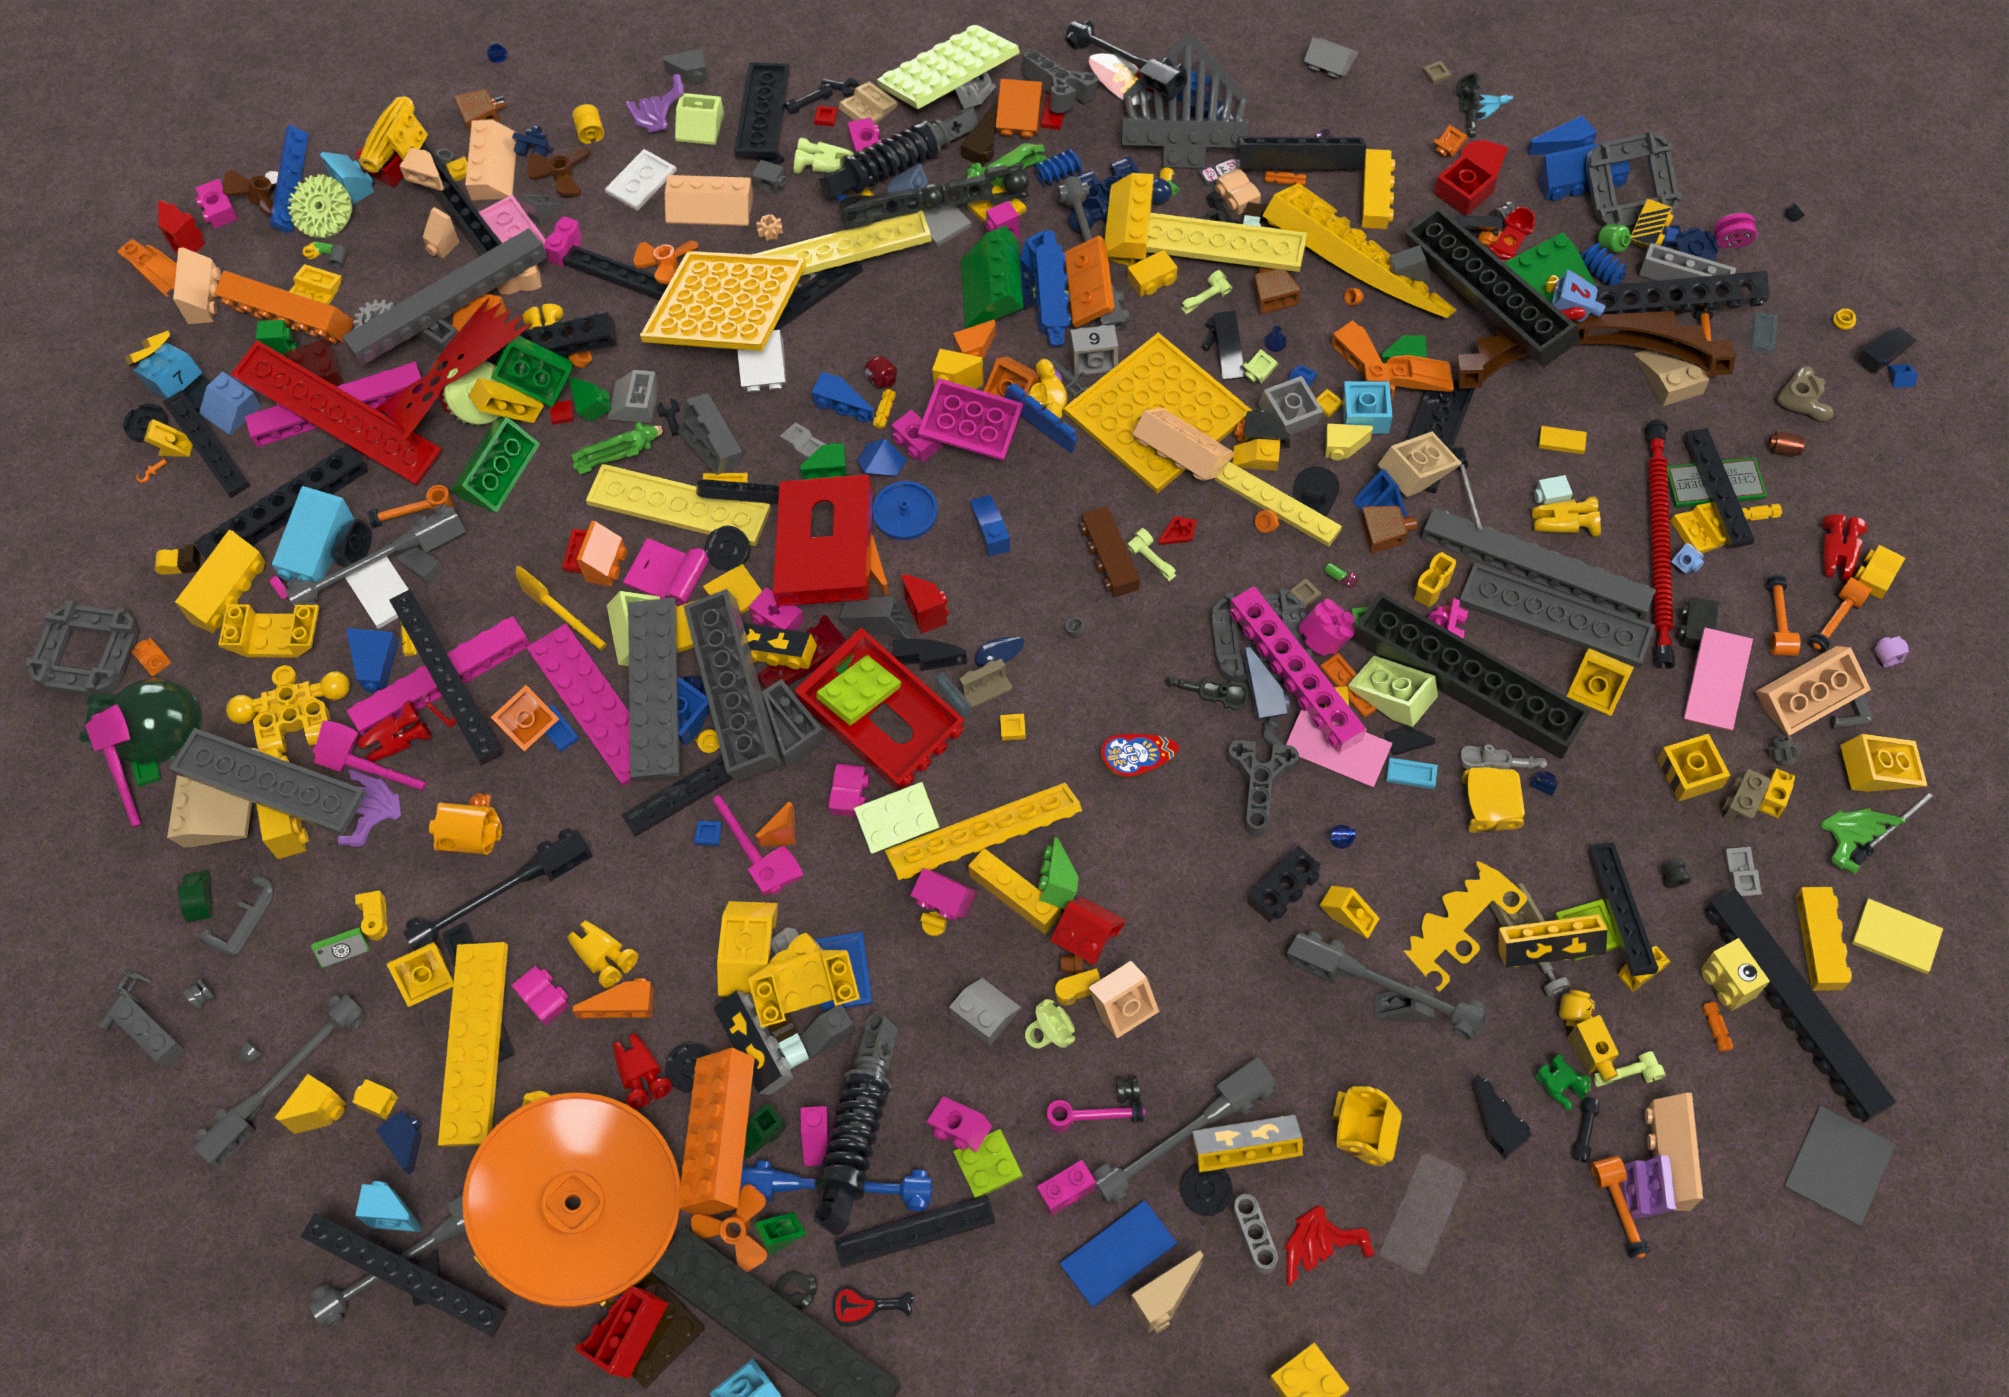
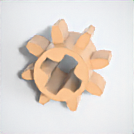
M773 215L762 216L761 222L756 223L759 237L764 236L766 241L771 239L777 240L778 234H783L781 219H776Z

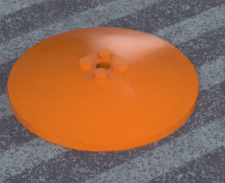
M565 1093L548 1096L533 1101L508 1115L496 1125L478 1148L467 1172L463 1191L465 1229L470 1245L483 1268L497 1283L509 1292L524 1300L542 1306L554 1308L587 1307L623 1294L630 1286H635L646 1277L660 1261L672 1240L678 1222L680 1178L675 1159L667 1142L654 1125L638 1111L615 1099L601 1095ZM571 1197L578 1198L581 1202L580 1207L576 1210L567 1209L565 1206L567 1199Z

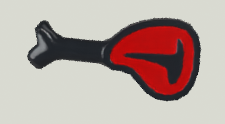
M845 1286L837 1290L834 1295L833 1315L835 1321L844 1327L863 1324L881 1310H901L906 1316H910L912 1313L910 1305L914 1301V1296L907 1292L898 1299H876L874 1297H865L857 1289Z

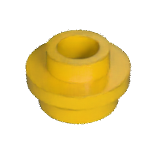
M1841 309L1833 317L1834 325L1842 330L1853 328L1856 323L1855 313L1850 309Z

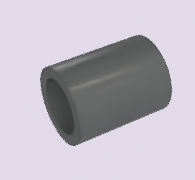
M334 245L328 264L331 267L342 268L347 255V249L342 245Z

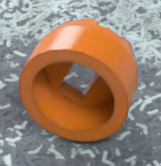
M1349 288L1344 295L1345 302L1349 306L1360 304L1364 297L1363 292L1358 288Z

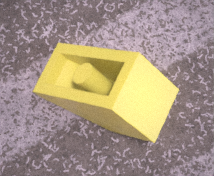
M1327 424L1325 457L1333 460L1349 458L1371 440L1373 426Z

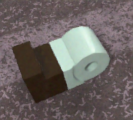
M1247 202L1243 225L1261 227L1260 221H1267L1262 215L1268 205Z
M788 1014L785 1016L786 1021L769 1025L773 1037H775L780 1045L779 1049L782 1055L790 1063L791 1068L809 1060V1057Z

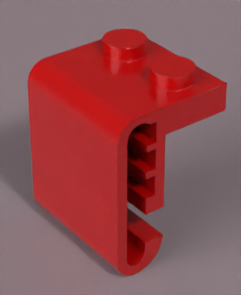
M1080 897L1068 903L1050 941L1094 965L1097 963L1107 941L1118 936L1126 920L1088 899Z

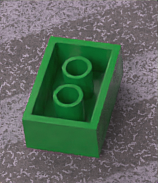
M517 336L503 347L492 370L491 378L553 407L572 370V361L521 336Z

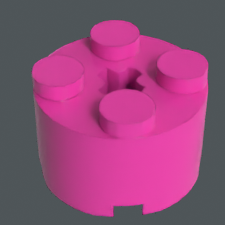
M1325 599L1317 604L1300 623L1299 631L1300 634L1304 633L1307 638L1305 643L1313 651L1327 656L1328 653L1335 655L1353 637L1355 618L1351 613L1345 612L1335 605L1332 600Z

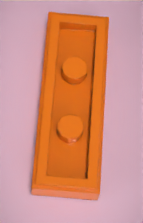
M1339 653L1319 666L1336 687L1348 686L1357 675ZM1348 687L1349 702L1364 719L1378 710Z

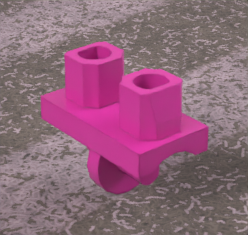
M1453 598L1450 605L1438 606L1436 611L1429 613L1428 619L1462 638L1464 637L1465 631L1455 627L1456 623L1459 625L1465 623L1468 616V611L1459 607L1460 600Z

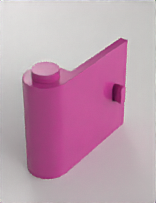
M647 538L623 584L651 596H658L661 599L675 598L677 605L681 606L686 604L709 562V558L706 552L699 548L690 549L686 554Z

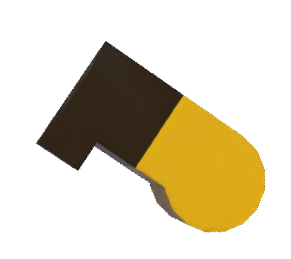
M194 544L185 545L184 549H174L172 551L159 550L156 553L155 571L161 575L198 572L201 554Z

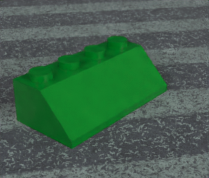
M507 416L495 420L450 490L465 502L497 513L540 443Z

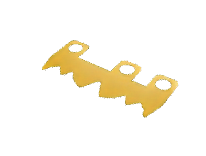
M1478 861L1477 867L1480 870V879L1465 880L1468 892L1455 891L1442 896L1449 916L1444 918L1426 913L1422 923L1424 938L1411 936V950L1404 951L1425 976L1431 971H1437L1442 975L1441 985L1435 987L1439 992L1449 983L1450 976L1434 960L1446 949L1460 963L1465 964L1479 952V944L1463 930L1493 900L1508 914H1515L1527 901V896L1504 875ZM1509 891L1516 892L1520 898L1518 905L1514 907H1508L1503 902L1504 894ZM1465 940L1472 945V952L1468 956H1460L1456 952V944L1459 941Z

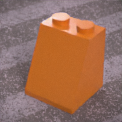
M1001 79L996 119V131L1000 133V136L1012 137L1015 134L1021 135L1020 137L1024 139H1032L1033 136H1038L1044 101L1042 82Z

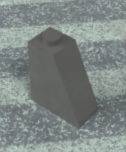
M869 597V600L845 601L840 619L850 629L859 630L863 628L868 633L898 639H909L914 624V619L894 597Z

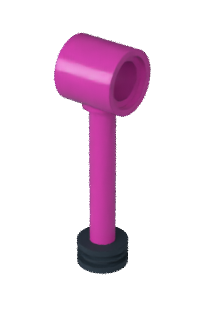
M1057 1100L1049 1105L1046 1121L1051 1130L1064 1132L1073 1124V1121L1132 1118L1133 1123H1136V1120L1137 1122L1138 1120L1143 1122L1145 1109L1143 1108L1142 1101H1139V1104L1131 1102V1107L1072 1110L1069 1103ZM1062 1112L1067 1118L1063 1121H1057L1053 1118V1114Z

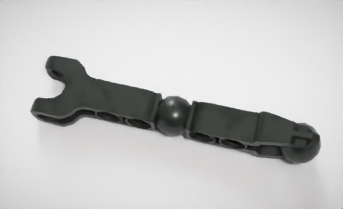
M1023 163L989 167L984 170V174L950 181L945 185L941 183V186L930 183L924 186L922 190L920 188H917L918 190L906 189L872 196L858 195L848 197L840 202L839 212L842 223L845 226L857 227L880 219L915 213L920 209L922 211L925 208L937 210L944 204L945 206H948V204L959 205L981 200H990L993 204L1012 201L1014 198H1026L1029 195L1025 191L1029 185V177L1022 170L1025 165ZM1004 175L1003 187L1007 192L993 194L991 178ZM973 185L980 187L976 193H970L969 189ZM952 189L959 190L958 195L955 197L948 196V193ZM909 197H916L917 202L909 205L907 204V199ZM888 201H895L897 203L892 209L886 207Z

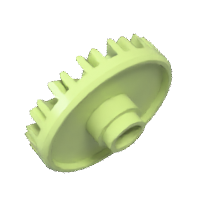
M317 174L318 177L310 175L309 179L304 178L306 182H298L299 187H294L297 190L295 194L290 193L293 198L289 199L292 203L291 207L288 206V209L291 210L289 215L293 218L291 221L294 223V226L299 228L304 234L319 239L329 238L339 233L348 223L352 212L351 197L344 185L336 179L327 177L324 174L322 176Z
M484 361L464 376L443 387L444 392L442 396L445 397L443 402L447 403V410H451L450 414L457 416V420H462L464 424L467 422L471 426L487 425L501 417L479 411L468 396L478 378L498 382L491 378L492 370L495 366L492 363ZM458 368L451 370L447 378L453 377L458 372Z

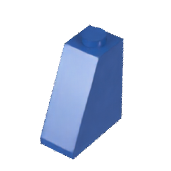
M348 628L347 636L357 681L362 689L369 693L385 689L399 643L394 633Z

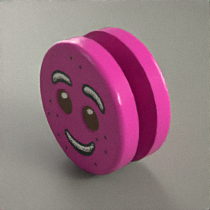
M1735 213L1718 220L1714 225L1717 245L1721 248L1744 247L1752 243L1757 237L1754 217L1746 213Z

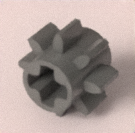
M1782 736L1774 739V744H1771V747L1768 748L1770 759H1775L1779 765L1795 763L1797 761L1796 758L1802 753L1800 742H1795L1791 736Z

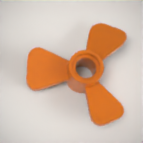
M687 241L675 251L671 245H661L655 249L648 243L642 242L637 247L633 262L638 269L657 265L658 269L654 274L656 281L662 284H669L679 267L677 257L687 253V251L696 249L698 242Z
M746 1184L741 1189L737 1211L730 1213L724 1221L702 1213H696L691 1218L692 1233L701 1240L720 1235L726 1243L735 1244L737 1266L748 1272L763 1263L768 1255L767 1249L748 1234L751 1228L750 1218L765 1207L766 1198L753 1185ZM730 1223H737L741 1227V1232L736 1233L732 1231Z

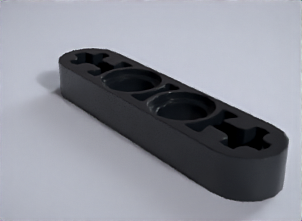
M703 479L697 481L696 494L702 498L778 504L779 486Z

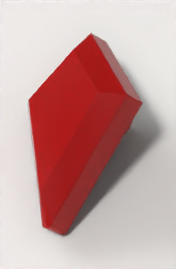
M1174 516L1158 540V544L1193 542L1197 520Z

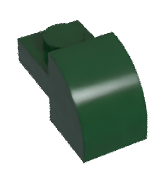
M208 870L184 875L183 885H178L179 904L186 923L211 918V875Z
M769 1102L748 1118L750 1122L747 1124L744 1147L746 1158L752 1157L767 1143L774 1142L786 1128L785 1122Z

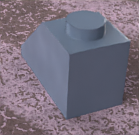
M917 164L893 178L887 186V193L906 189L918 190L917 188L922 190L928 184V180L921 164ZM909 197L907 203L915 201L917 198Z

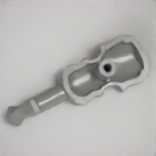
M1485 745L1484 749L1482 746H1465L1460 755V763L1467 770H1470V768L1487 767L1503 770L1510 767L1531 769L1536 766L1545 768L1548 765L1545 758L1534 759L1531 756L1529 758H1514L1509 751L1505 749L1496 750L1492 745Z

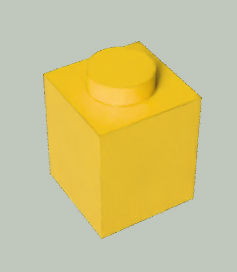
M365 1079L364 1083L356 1089L353 1103L359 1109L386 1120L398 1096L392 1090Z

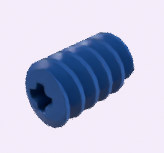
M1067 149L1065 153L1060 152L1057 156H1051L1050 160L1044 159L1043 162L1035 164L1036 178L1043 188H1045V182L1052 186L1053 178L1059 183L1060 175L1063 179H1067V172L1072 177L1075 176L1074 169L1078 173H1082V166L1078 156L1071 149Z
M1600 243L1584 251L1581 257L1587 269L1592 274L1596 273V277L1602 279L1604 284L1617 285L1623 281L1627 265L1624 263L1618 267L1620 263L1619 258L1612 262L1613 253L1605 256L1607 249L1603 248L1599 251Z

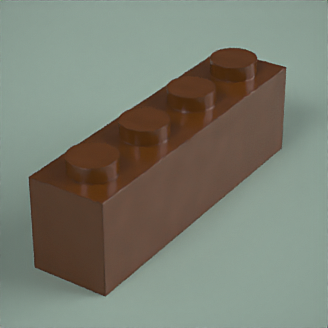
M1108 506L1082 513V523H1079V528L1082 536H1087L1089 540L1087 542L1089 553L1096 556L1095 566L1098 573H1103L1105 577L1103 579L1105 590L1107 592L1111 591L1113 598L1139 590L1140 578Z

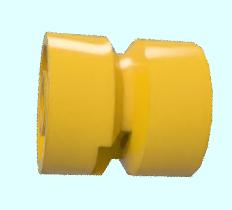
M590 104L577 107L573 111L572 117L579 140L584 144L591 143L592 139H595L596 142L601 141L605 133L598 109Z

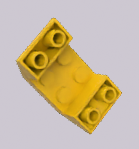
M227 604L218 645L223 649L246 657L298 658L312 648L319 606L295 605L293 614H256L250 605Z
M728 902L722 915L717 959L719 997H728L735 991L752 995L748 978L769 965L772 930L776 928L778 903Z
M847 950L814 951L769 964L748 978L761 1028L786 1021L784 1016L786 1013L833 1000L835 1006L860 999Z

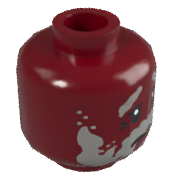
M873 357L865 365V376L876 388H889L896 382L897 368L886 357Z

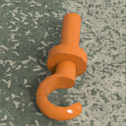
M162 459L154 466L150 464L147 466L148 470L145 471V478L140 480V474H137V481L140 483L148 481L151 474L156 475V471L168 462Z

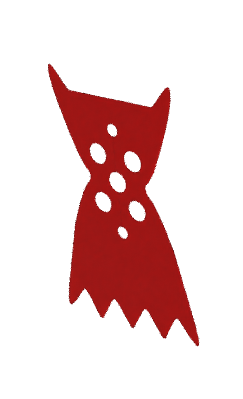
M488 298L449 342L425 377L413 382L375 409L379 412H385L405 429L399 445L416 428L444 386L456 381L479 366L520 335L530 324L513 331L522 316L504 324L511 309L493 318L501 303L484 312L489 301ZM461 354H464L463 358L458 360V357ZM448 361V364L445 368H443L440 371H437V367L442 362ZM458 368V372L453 377L447 378L451 370ZM435 377H441L437 384L430 386V382ZM423 384V388L418 393H412L417 385ZM433 392V396L429 400L422 401L427 393ZM409 403H413L411 407L406 408Z

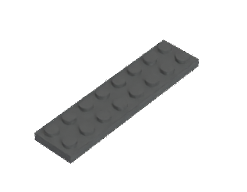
M1476 562L1459 603L1460 605L1585 649L1590 648L1639 668L1655 628L1654 624Z
M675 598L628 602L630 778L634 781L680 776L677 601Z
M196 728L193 729L170 767L171 772L342 836L366 795L364 789Z

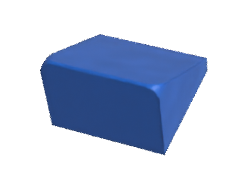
M1910 364L1888 366L1893 388L1916 386L1918 373Z
M1298 365L1291 371L1288 381L1302 376L1310 388L1318 376V372L1303 365Z

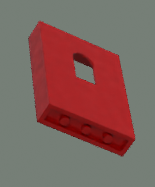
M869 474L779 482L773 595L777 606L869 600L873 486ZM822 501L832 503L834 505L833 536L811 537V519L814 505Z
M863 628L857 630L794 690L795 696L815 718L897 791L902 787H909L915 780L913 776L919 770L924 772L931 764L930 759L935 755L940 756L948 747L947 743L952 738L954 740L958 739L964 732L965 719ZM852 655L854 657L847 669L868 655L900 680L901 687L850 726L816 698L817 692L840 675L836 671ZM885 703L911 726L913 737L907 743H896L868 717Z

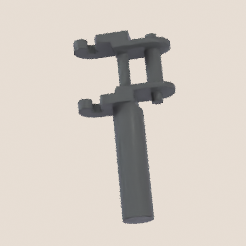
M1055 358L1049 360L1053 367L1069 383L1065 386L1066 392H1070L1074 396L1073 400L1091 387L1082 388L1078 384L1079 381L1085 378L1084 372H1081V376L1078 374L1074 376ZM1077 386L1080 391L1076 392L1073 388Z
M123 971L124 977L119 985H113L116 989L115 992L119 993L121 991L120 995L108 1013L127 996L136 1003H139L140 1000L132 996L130 991L136 982L142 981L149 985L152 982L133 972L132 974L130 971L128 973ZM130 978L133 981L126 990L123 987ZM108 1013L98 1026L106 1032L115 1021Z

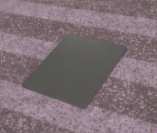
M1819 1106L1784 1187L1818 1204L1820 1208H1826L1861 1227L1896 1144L1861 1127L1858 1123H1854Z

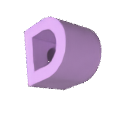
M1900 636L1891 639L1890 637L1883 638L1877 642V646L1874 649L1884 667L1904 662L1909 652L1906 641L1901 639Z

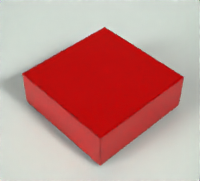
M817 106L814 125L834 127L838 108Z
M571 400L555 402L553 407L550 406L551 422L553 425L574 422L573 403Z

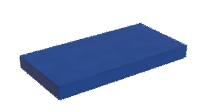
M1144 1200L1061 1262L1060 1266L1093 1309L1175 1247L1177 1242Z

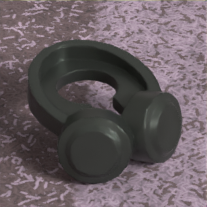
M796 1272L782 1275L776 1283V1294L800 1310L806 1309L813 1302L814 1295L818 1290L817 1280L814 1276L806 1277ZM788 1281H796L800 1288L807 1290V1294L804 1296L800 1294L788 1296L784 1292V1286Z

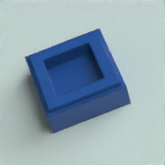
M697 820L694 844L719 846L722 822Z

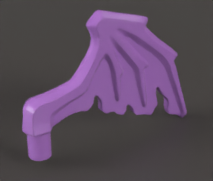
M679 74L673 75V88L662 96V101L658 96L650 97V101L647 98L640 99V110L636 108L635 102H626L627 108L635 120V125L648 129V133L666 129L668 125L666 116L671 104L684 94V85Z
M349 769L348 773H350L351 780L358 781L365 786H356L364 789L366 792L363 801L356 811L358 815H363L364 817L358 819L357 828L351 836L340 835L338 837V844L359 847L366 843L368 834L374 825L388 818L397 820L401 817L399 795L397 793L393 794L381 777L377 779Z

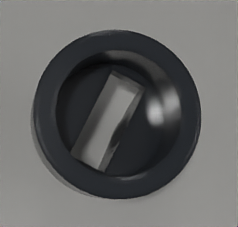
M1795 203L1791 204L1786 210V217L1790 221L1796 222L1805 216Z

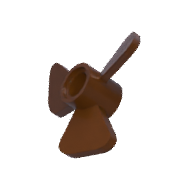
M578 146L571 151L568 157L565 155H555L550 160L538 153H532L528 161V176L531 180H536L552 175L553 179L557 182L556 190L560 195L578 196L581 194V190L572 179L573 171L571 166L589 156L590 150L589 148Z
M228 170L225 173L222 191L226 196L247 194L250 202L259 205L263 213L271 215L273 201L269 198L271 187L276 186L278 172L270 171L265 176L254 175L248 180L236 171Z

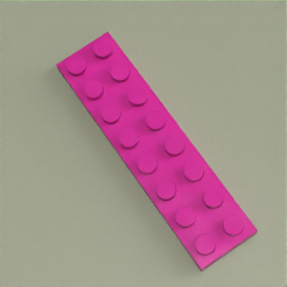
M564 624L526 648L620 784L624 786L632 781L630 778L629 711L567 624Z

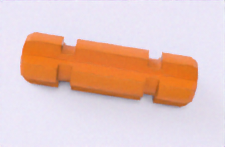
M1266 171L1265 182H1276V184L1285 185L1299 183L1305 186L1306 175Z
M1710 1002L1704 1004L1702 1009L1705 1016L1709 1018L1707 1022L1713 1038L1717 1039L1718 1051L1726 1052L1731 1050L1733 1043L1731 1038L1727 1037L1729 1033L1722 1015L1718 1014L1720 1010L1717 1003Z

